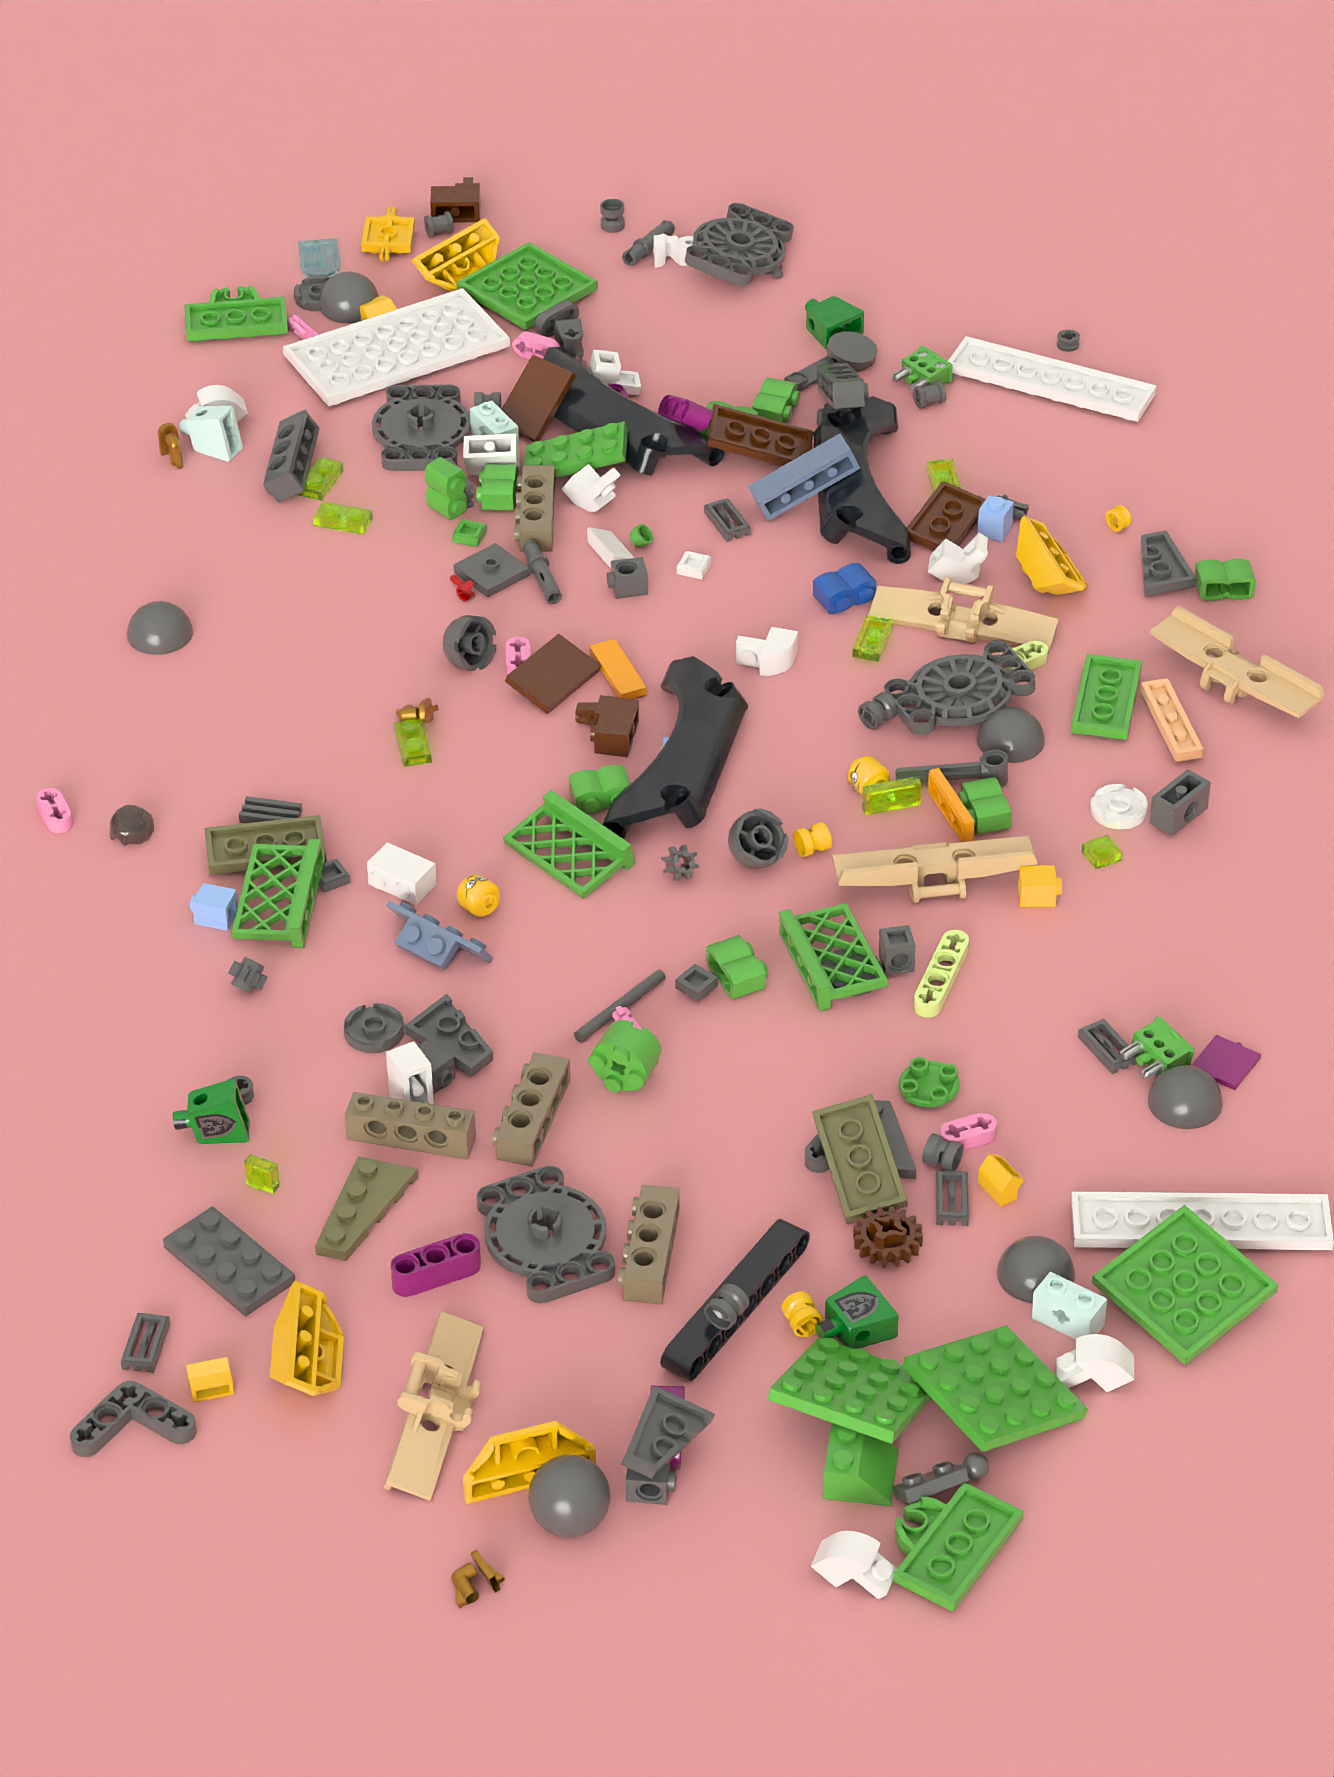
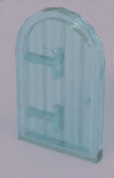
M337 238L298 241L300 268L306 277L327 276L331 278L340 271L341 262Z

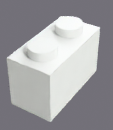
M517 435L464 436L463 459L467 475H479L480 471H484L485 464H517V470L520 473V449Z
M388 842L367 862L368 884L414 905H417L437 885L435 863Z
M413 1041L386 1052L390 1098L434 1104L431 1063Z

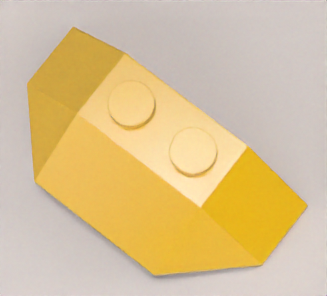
M486 218L414 257L412 262L427 281L450 292L456 291L457 281L496 260L497 245L499 244L500 237Z
M1023 516L1020 522L1016 557L1022 565V571L1031 579L1033 588L1041 593L1048 592L1054 595L1086 590L1088 588L1087 582L1064 548L1049 533L1047 526L1040 521Z
M295 1280L291 1285L274 1325L270 1378L312 1396L338 1390L341 1386L344 1335L335 1315L326 1304L328 1300L324 1292Z
M558 1421L492 1436L463 1476L465 1503L469 1504L529 1489L536 1471L545 1462L557 1456L578 1455L596 1464L595 1446Z

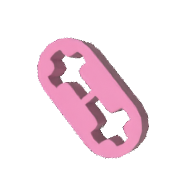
M530 332L520 333L513 342L514 351L519 356L530 359L532 355L543 359L549 347H560L559 343L554 339Z
M512 637L506 641L507 675L517 668L516 665L522 664L531 656L530 642L524 637Z
M46 788L38 792L36 795L37 807L47 829L53 833L68 831L72 827L70 808L62 793L55 788Z
M987 1113L970 1115L944 1123L940 1129V1136H943L944 1140L948 1142L954 1140L963 1143L964 1150L990 1143L996 1138L997 1121L992 1115Z

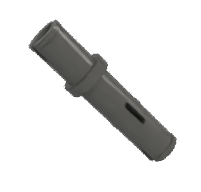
M663 220L646 236L635 240L633 246L622 254L624 263L634 265L641 258L650 255L653 249L654 235L664 233L669 236L675 231L674 224L671 221Z
M535 541L526 542L522 549L528 560L527 566L530 572L535 575L546 601L549 604L558 603L562 599V594L549 569L547 557L542 554L539 545Z

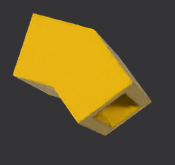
M385 295L378 296L372 301L359 306L362 321L397 310L392 300Z
M989 1153L978 1170V1184L1000 1207L1017 1200V1192L1024 1178L1001 1155Z
M227 1357L186 1365L193 1403L234 1394L233 1380Z

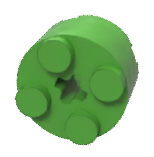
M619 1020L610 1024L588 1058V1063L598 1077L604 1081L606 1089L614 1093H618L620 1090L636 1091L641 1089L657 1066L659 1056L662 1053L661 1045L651 1031L645 1027L642 1030L633 1027L634 1022L628 1020Z

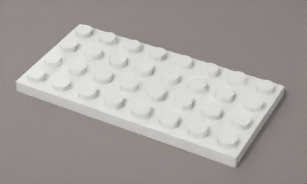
M462 288L283 346V354L329 407L401 382H407L422 375L431 374L446 367H452L467 360L476 359L485 354L497 352L510 347V338Z

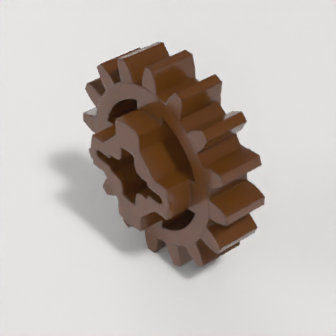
M890 1206L888 1211H883L881 1207H877V1213L875 1214L867 1210L865 1212V1219L858 1217L857 1226L853 1228L854 1249L860 1250L859 1256L861 1258L869 1256V1264L873 1265L878 1260L881 1261V1265L886 1268L888 1262H892L895 1267H899L900 1260L910 1263L911 1255H919V1247L923 1245L922 1225L916 1224L915 1215L907 1218L905 1209L896 1213L894 1206Z

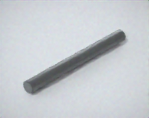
M658 969L575 1031V1039L579 1042L587 1039L613 1019L612 1013L616 1011V1007L628 1008L665 980L664 972Z

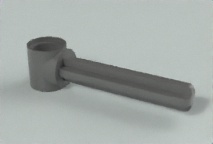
M994 749L986 751L980 757V762L897 768L895 771L898 784L928 782L929 770L939 768L947 780L996 777L1000 787L1008 782V756L1004 751Z

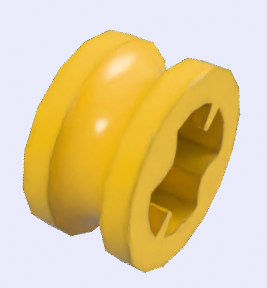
M1117 505L1105 513V520L1111 530L1119 532L1123 528L1130 526L1131 515L1126 507Z

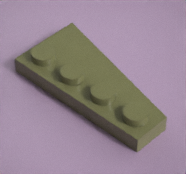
M358 1156L315 1245L316 1255L347 1261L368 1237L369 1229L376 1222L380 1223L386 1216L388 1207L393 1202L397 1203L404 1195L403 1190L409 1183L413 1184L418 1179V1169Z

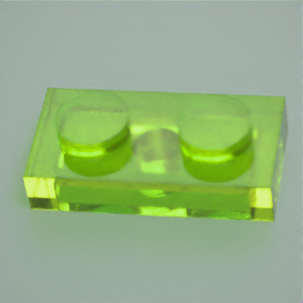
M319 457L309 470L304 491L298 493V495L322 501L343 473V463Z
M953 459L927 461L926 470L933 493L942 481L961 488Z
M322 502L313 517L314 526L365 534L373 520L372 510Z
M866 615L853 646L852 657L879 662L891 634L893 620Z
M421 720L394 722V733L403 766L432 763L431 751Z
M918 776L863 786L862 809L865 815L919 806L921 804V782Z

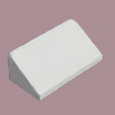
M592 527L587 528L588 544L610 569L611 561L634 558L611 531Z

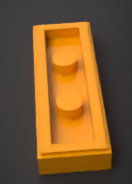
M615 639L589 645L590 655L601 665L600 670L617 697L634 699L647 695V687Z
M940 769L929 770V795L961 842L973 841L974 819Z

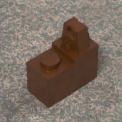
M463 177V183H455V186H431V217L440 216L444 212L449 211L453 223L480 221V183H473V177Z
M600 695L598 702H578L575 719L577 723L592 726L590 741L594 742L595 753L628 757L639 724V700Z

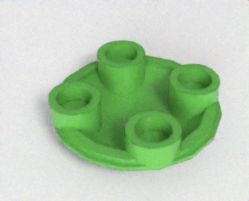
M916 1057L910 1061V1067L906 1068L901 1074L898 1087L901 1095L909 1103L919 1107L932 1108L942 1106L953 1100L959 1092L960 1080L955 1065L944 1064L938 1061H927L923 1057Z

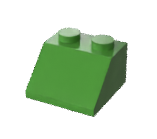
M832 1423L824 1468L823 1499L891 1506L898 1449L888 1442Z

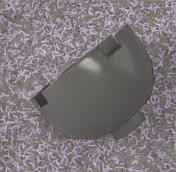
M472 615L461 616L453 620L447 626L443 635L442 645L447 659L456 667L464 670L475 671L478 667L481 670L486 668L492 661L497 646L493 644V635L496 636V630L491 621L485 617Z
M761 808L748 811L738 817L729 829L728 835L729 849L735 860L753 869L765 868L780 860L785 854L788 845L787 833L784 834L780 826L783 824L780 818L771 811Z

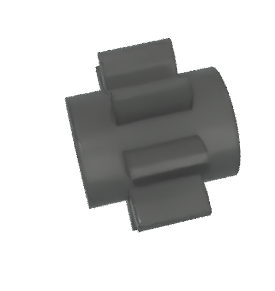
M686 844L680 846L679 852L676 847H669L670 855L661 857V860L666 865L663 873H672L673 881L679 880L681 874L685 879L692 878L690 871L699 868V865L695 864L694 860L697 852H688ZM679 858H683L684 862L678 868L676 863L679 861Z
M244 957L242 963L234 960L228 972L234 976L231 984L248 993H252L254 987L262 990L268 978L262 974L265 966L247 957Z

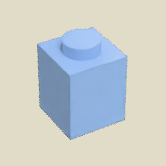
M989 495L979 509L978 533L983 534L989 539L1003 542L1012 529L1014 502Z
M202 883L197 894H193L190 901V910L193 911L195 924L227 931L235 918L238 908L236 889Z

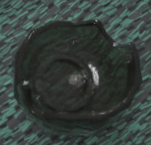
M125 805L116 810L109 824L111 840L117 838L124 846L128 844L139 845L146 842L154 832V819L152 815L136 805Z

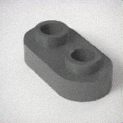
M565 300L542 312L535 321L536 332L545 337L555 335L554 321L578 318V306Z

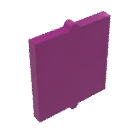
M1215 1035L1191 1066L1203 1069L1217 1083L1236 1090L1261 1059V1054L1242 1046L1240 1042L1234 1043Z

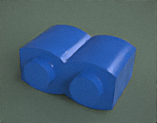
M860 563L848 564L837 572H827L813 580V596L829 614L845 611L852 605L867 603L874 598L876 593V580Z

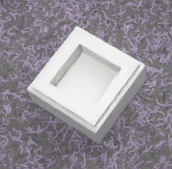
M686 551L677 565V574L702 580L711 565V556Z

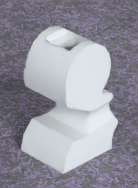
M664 233L654 235V267L658 268L665 265V258L667 256H671L680 266H686V249L689 246H693V236H684L679 239L676 235L667 236Z

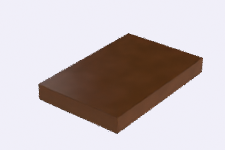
M532 355L501 410L518 426V433L533 441H540L575 380L576 375L569 370L536 355Z
M942 481L907 526L910 541L932 551L945 539L960 546L978 522L979 509L986 499Z
M558 633L506 676L505 682L548 714L597 674L601 665Z

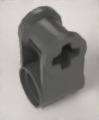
M581 319L555 320V339L560 347H564L582 358L584 350L581 343L583 338Z

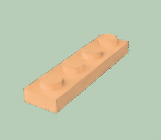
M1169 679L1141 682L1140 691L1175 762L1203 758V747Z

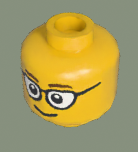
M867 755L851 763L847 779L848 783L863 797H878L887 790L890 774L888 769L875 757Z
M479 874L466 877L457 890L459 905L477 917H485L494 912L501 898L498 886Z

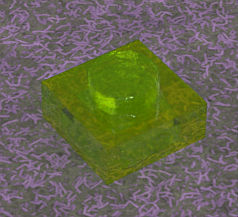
M1108 835L1082 843L1081 852L1095 869L1122 860V851Z
M250 1154L244 1161L246 1184L255 1189L274 1194L280 1187L278 1164Z

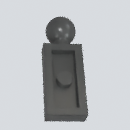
M974 1452L968 1454L961 1465L952 1464L951 1461L938 1463L932 1467L933 1471L924 1475L922 1473H914L903 1477V1483L892 1487L895 1498L910 1504L920 1500L921 1496L928 1497L969 1481V1478L973 1480L982 1479L989 1471V1462L983 1454Z

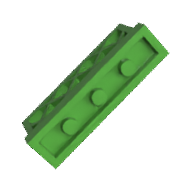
M552 790L543 796L544 804L503 837L506 845L583 899L621 867L628 870L635 864L630 843ZM545 815L552 819V824L537 826V822ZM569 831L572 833V838L556 839L557 832ZM552 833V840L536 841V834ZM532 834L531 842L516 841L521 835ZM590 845L592 852L576 853V846ZM572 846V854L556 855L557 847ZM552 848L550 856L536 855V849ZM610 859L613 861L606 867H596L597 860ZM592 860V868L576 869V861ZM572 862L571 869L569 870L556 869V863ZM592 876V880L583 887L576 883V877Z
M309 839L307 846L253 844L231 931L233 939L291 941L292 948H304L325 861L321 839ZM260 854L272 855L274 857L265 864L258 861ZM293 855L302 856V859L292 866L286 861ZM281 863L286 869L274 876L269 870ZM264 874L269 880L257 887L253 880ZM293 875L297 881L286 888L281 881ZM276 886L280 892L268 898L264 892ZM258 896L263 902L251 909L247 903ZM287 897L291 904L280 910L275 904ZM270 908L275 914L263 921L258 915ZM251 919L258 924L251 929H241L242 925ZM279 920L286 924L285 930H272L270 928L271 925Z
M847 903L796 916L793 915L790 909L779 912V934L819 1011L831 1009L832 1000L888 987V979ZM843 915L845 918L842 924L830 920V918ZM812 923L817 925V927L812 931L803 928L801 925ZM824 927L837 931L833 937L821 933ZM844 933L855 937V940L850 943L840 938ZM815 940L828 944L824 950L812 947ZM834 947L847 950L844 956L831 953ZM853 953L866 957L863 962L850 959ZM826 959L837 963L835 969L822 966V963ZM844 966L857 970L853 976L841 972ZM865 972L875 975L876 979L865 980L860 977ZM835 979L848 983L847 986L836 989L832 985Z

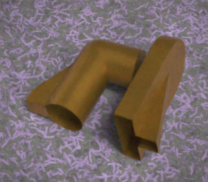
M173 423L162 424L158 429L161 456L170 454L171 464L176 466L177 469H181L183 465L178 430Z
M425 698L420 702L419 708L406 705L402 709H397L396 715L401 721L420 719L422 724L434 719L433 712L438 711L439 708L438 704L432 705L431 698Z
M477 1549L470 1554L475 1564L496 1593L500 1590L499 1584L505 1581L504 1576L487 1564ZM470 1562L454 1571L451 1576V1580L456 1587V1602L459 1608L466 1604L474 1603L479 1598L478 1591L470 1581L478 1575V1572Z

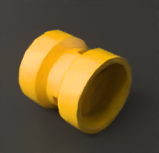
M824 822L815 823L808 830L803 827L793 832L796 850L803 858L813 855L814 850L822 852L832 847L831 835Z
M805 1291L789 1295L781 1305V1310L786 1319L790 1321V1327L797 1337L806 1338L816 1333L815 1324L824 1321L818 1309L815 1308L812 1297Z

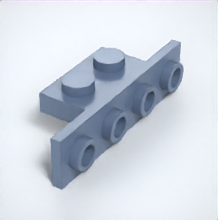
M388 901L386 906L397 916L407 920L394 942L398 947L444 971L458 948L491 963L493 958L485 951L487 946L473 937H471L470 941L462 938L463 933L448 925L446 929L438 926L440 922L428 914H424L423 917L415 914L417 910L404 902L397 905Z

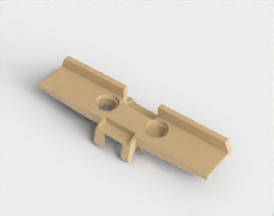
M945 577L940 593L878 585L868 615V619L936 631L937 636L975 643L977 639L990 642L1000 640L1008 645L1017 647L1030 641H1041L1048 646V653H1050L1059 619L992 603L994 595L993 585H988L987 588L952 582L950 577ZM949 593L983 598V601H975L973 609L954 605V597L949 595ZM933 608L941 610L940 615L933 616L929 613V610ZM984 618L997 620L991 626L982 623Z
M1180 606L1174 609L1171 616L1150 630L1152 636L1188 660L1204 668L1200 680V687L1209 691L1211 681L1227 686L1224 701L1230 705L1235 702V695L1245 698L1250 694L1265 703L1300 718L1324 700V693L1320 684L1266 654L1261 656L1260 666L1240 656L1237 650L1233 649L1234 636ZM1213 654L1216 658L1209 657L1207 655Z
M1029 836L959 843L942 842L912 845L908 848L832 855L839 886H897L908 884L913 904L919 903L922 898L958 895L959 899L966 898L964 879L1019 870V866L1037 865V859ZM944 873L947 884L924 886V876H927V874Z
M441 1311L426 1354L421 1352L413 1354L410 1363L412 1370L405 1391L400 1394L398 1399V1406L409 1413L402 1427L383 1487L384 1489L390 1490L391 1487L431 1500L452 1431H463L470 1424L473 1416V1410L470 1406L472 1401L478 1397L482 1383L479 1380H475L472 1386H467V1382L484 1326ZM425 1382L431 1384L427 1398L417 1396L419 1389L422 1390ZM431 1421L437 1426L438 1430L428 1431L422 1426L421 1422Z

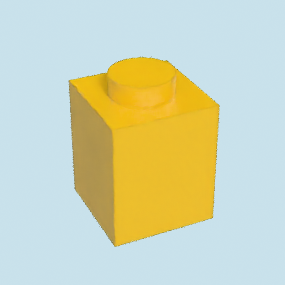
M1055 865L1019 866L1018 893L1020 907H1056V895L1062 894L1061 877H1056Z

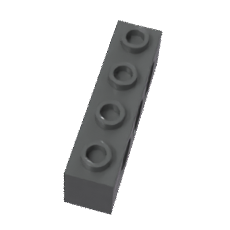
M847 362L817 365L818 391L833 409L865 406V399L869 397L868 384L864 383L863 378Z
M306 410L300 411L279 422L263 482L266 491L278 503L303 492L305 489L320 430Z

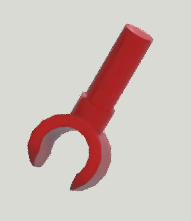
M455 575L450 577V581L458 586L456 593L460 600L467 601L475 596V593L470 590L473 587L471 580L463 582Z

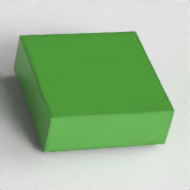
M462 519L452 534V540L454 543L478 547L487 533V524Z

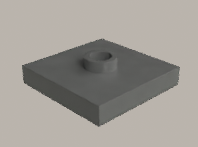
M497 543L453 565L454 572L465 581L471 580L473 587L486 597L530 576L529 567Z

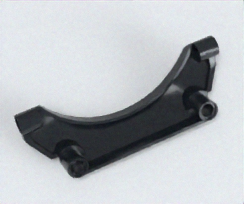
M548 348L543 358L544 360L569 370L576 375L575 380L553 417L577 432L602 427L609 423L625 421L628 428L625 463L637 472L652 476L659 458H665L666 454L669 456L692 454L711 467L718 465L723 459L724 450L707 446V436L693 428L660 415L617 392L596 377L588 368L585 360L566 348Z
M871 396L865 399V406L844 408L841 412L842 417L834 413L827 414L813 432L814 448L841 434L861 468L818 493L820 533L828 542L838 544L848 531L858 534L886 547L888 560L895 564H902L911 557L909 532L876 486L867 458L868 443L872 437L881 433L890 434L897 432V408L891 402Z
M694 656L674 660L669 664L661 683V688L663 691L671 693L678 698L679 712L675 727L663 749L652 763L612 801L602 824L603 826L624 839L631 824L668 813H675L685 828H692L705 818L707 808L743 716L748 709V703L733 682L721 684L722 677L720 674Z

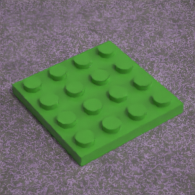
M528 242L457 281V290L463 288L478 303L527 330L535 325L536 318L542 312L565 300L574 303L598 289V281Z
M1186 1205L1179 1208L1092 1277V1284L1185 1366L1275 1295L1279 1286Z
M1007 1325L905 1356L902 1365L908 1374L982 1452L1085 1418L1088 1410Z
M819 1337L770 1387L767 1400L892 1444L932 1398L897 1361L881 1359L870 1355L866 1350L852 1349L839 1344L834 1339Z

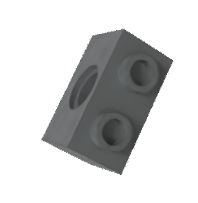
M1187 769L1152 797L1149 823L1171 836L1175 835L1208 808L1211 782Z

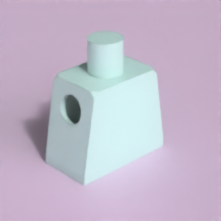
M201 406L187 419H183L180 422V433L190 435L193 449L196 452L230 462L243 449L233 406Z

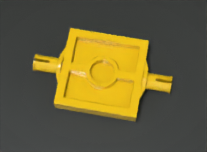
M391 206L387 208L386 216L366 217L361 242L362 252L380 253L379 259L383 262L384 256L385 262L389 260L390 253H411L415 218L396 216L397 209L394 206L392 212Z

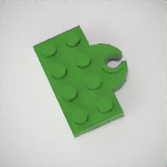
M250 285L247 288L238 286V297L231 298L229 287L221 290L215 288L210 295V302L184 304L187 341L201 342L211 339L227 340L236 337L252 338L262 335L277 336L287 334L285 297L259 299L257 291Z
M965 1482L947 1504L935 1498L921 1496V1501L912 1503L904 1508L903 1517L907 1521H915L922 1526L918 1528L909 1527L903 1519L898 1517L895 1521V1542L901 1552L907 1555V1557L894 1572L893 1582L954 1612L1022 1522L1024 1511Z

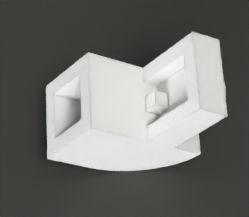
M593 349L589 369L605 384L616 383L622 385L627 395L640 394L641 383L638 372L621 370L618 352Z
M211 385L197 392L199 403L193 405L185 416L187 419L201 406L230 405L233 406L236 421L238 422L248 414L244 399L231 388L223 385Z
M588 464L573 475L561 489L576 506L589 512H595L616 497L613 492L616 488L614 482L621 475L615 468H612L600 477Z
M978 533L964 549L945 539L931 553L928 572L944 581L945 577H950L952 582L961 584L974 581L979 577L980 564L983 563L988 555V538Z
M771 627L766 640L738 636L736 641V664L760 668L761 676H773L787 671L793 665L798 654V631Z
M1101 1334L1083 1335L1076 1338L1075 1350L1056 1358V1376L1067 1388L1092 1378L1106 1392H1109L1134 1380V1354L1113 1337Z
M840 1531L823 1539L811 1564L814 1570L835 1587L854 1579L877 1599L887 1595L894 1578V1572L897 1570L894 1565L877 1552L881 1544L879 1541L855 1531Z

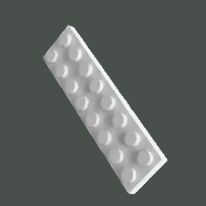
M965 336L948 360L952 364L953 373L958 376L977 379L981 382L1000 385L1007 389L1019 390L1030 395H1038L1053 401H1061L1080 408H1087L1099 411L1102 414H1110L1137 422L1156 395V385Z
M1071 1192L1074 1247L1129 1248L1179 1208L1186 1205L1236 1249L1333 1250L1334 1239L1328 1194Z

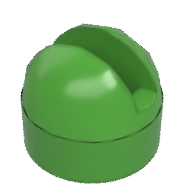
M639 524L630 532L629 539L631 543L634 542L635 547L642 548L653 541V535L646 525Z

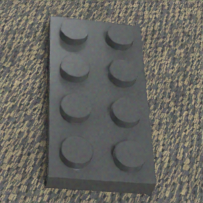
M213 1206L163 1238V1245L167 1251L245 1317L289 1288L295 1281V1274Z

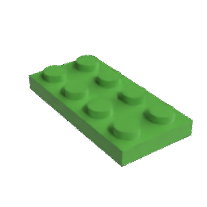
M625 421L609 423L602 427L585 429L578 433L560 435L545 441H535L526 445L524 465H554L555 478L575 474L588 464L593 469L625 462L628 436L627 425Z
M1092 654L1086 655L1071 723V733L1127 740L1142 661Z

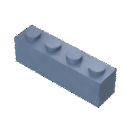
M838 434L750 484L748 488L765 518L769 521L861 468L842 435Z

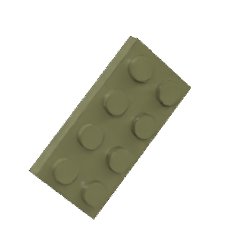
M320 815L204 828L210 875L247 871L253 844L307 846L309 839H321L325 856L324 862H327ZM260 854L258 861L265 864L274 857L272 855ZM293 855L286 861L292 866L300 861L302 856ZM280 863L279 865L275 866L274 868H278V867L282 868V867H284V866Z
M870 1094L812 1111L846 1223L855 1222L858 1217L865 1219V1212L867 1210L873 1214L877 1213V1207H881L883 1211H888L890 1206H894L895 1210L907 1207V1198L873 1095Z

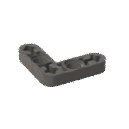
M127 1381L118 1385L72 1429L70 1433L71 1447L73 1452L80 1457L93 1456L132 1419L173 1443L185 1444L196 1436V1421L194 1415L140 1383ZM154 1408H160L164 1411L163 1414L156 1417L148 1416L147 1412ZM104 1415H114L117 1417L111 1423L99 1421Z

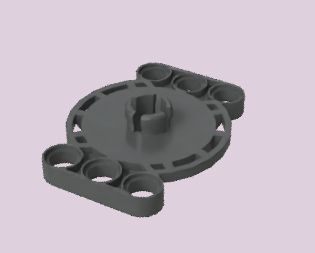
M732 203L728 207L726 218L705 222L696 229L693 236V246H689L686 249L685 263L692 268L739 286L748 285L751 282L752 275L765 274L781 266L785 258L786 249L783 242H789L792 239L794 226L786 220L745 204Z
M449 384L393 385L386 390L387 403L378 409L372 420L373 436L385 448L381 452L382 467L389 471H425L427 464L439 457H451L457 465V451L455 447L464 441V436H468L470 431L469 413L460 404V388Z
M1000 640L987 643L984 647L983 656L960 654L939 658L921 667L909 681L892 679L884 685V692L889 694L896 703L897 715L910 731L916 735L930 734L934 731L936 724L961 727L984 722L998 709L1007 707L1013 695L1028 696L1036 690L1034 673L1006 642ZM995 652H1002V654L999 655H991ZM1007 667H1016L1015 669H1011V670H1005V669H1004V668H1007ZM1019 682H1029L1028 684L1024 685L1017 684ZM896 690H902V691H903V692H901V693H891V692L896 691ZM908 705H915V706H916V707H913V708H903V707L908 706ZM921 720L928 721L927 723L922 724L916 723L917 721Z
M544 1166L486 1185L477 1192L478 1211L487 1216L485 1222V1243L488 1251L496 1262L508 1271L527 1277L526 1290L527 1296L531 1301L535 1303L550 1302L603 1284L614 1277L615 1259L611 1253L601 1251L606 1239V1220L602 1210L593 1199L583 1192L564 1186V1175L560 1168ZM546 1178H554L558 1181L553 1185L542 1183ZM520 1187L529 1190L527 1193L522 1195H518L512 1192L514 1189ZM489 1197H495L499 1199V1201L495 1204H486L483 1202L484 1199ZM591 1210L595 1213L598 1219H593L592 1214L590 1212ZM493 1222L496 1225V1232L490 1233ZM549 1230L553 1231V1235L551 1237H548ZM601 1230L599 1240H596L595 1235ZM597 1263H604L609 1266L606 1270L602 1271L592 1268ZM568 1273H575L579 1278L568 1281L563 1276ZM538 1283H545L549 1288L544 1291H537L533 1286Z

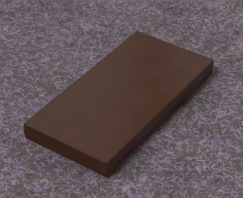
M713 404L707 446L784 466L812 450V430Z

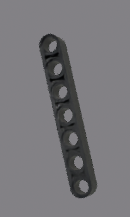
M781 1218L778 1219L667 1345L661 1357V1367L688 1381H693L800 1258L809 1243L810 1233ZM734 1284L748 1296L749 1306L741 1315H737V1320L730 1329L721 1330L708 1321L704 1314V1308L711 1299L717 1298V1293L723 1285Z

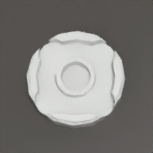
M1111 784L1099 788L1090 801L1092 817L1099 824L1113 829H1130L1140 825L1146 819L1148 811L1146 796L1134 787L1133 790L1127 789L1126 785Z

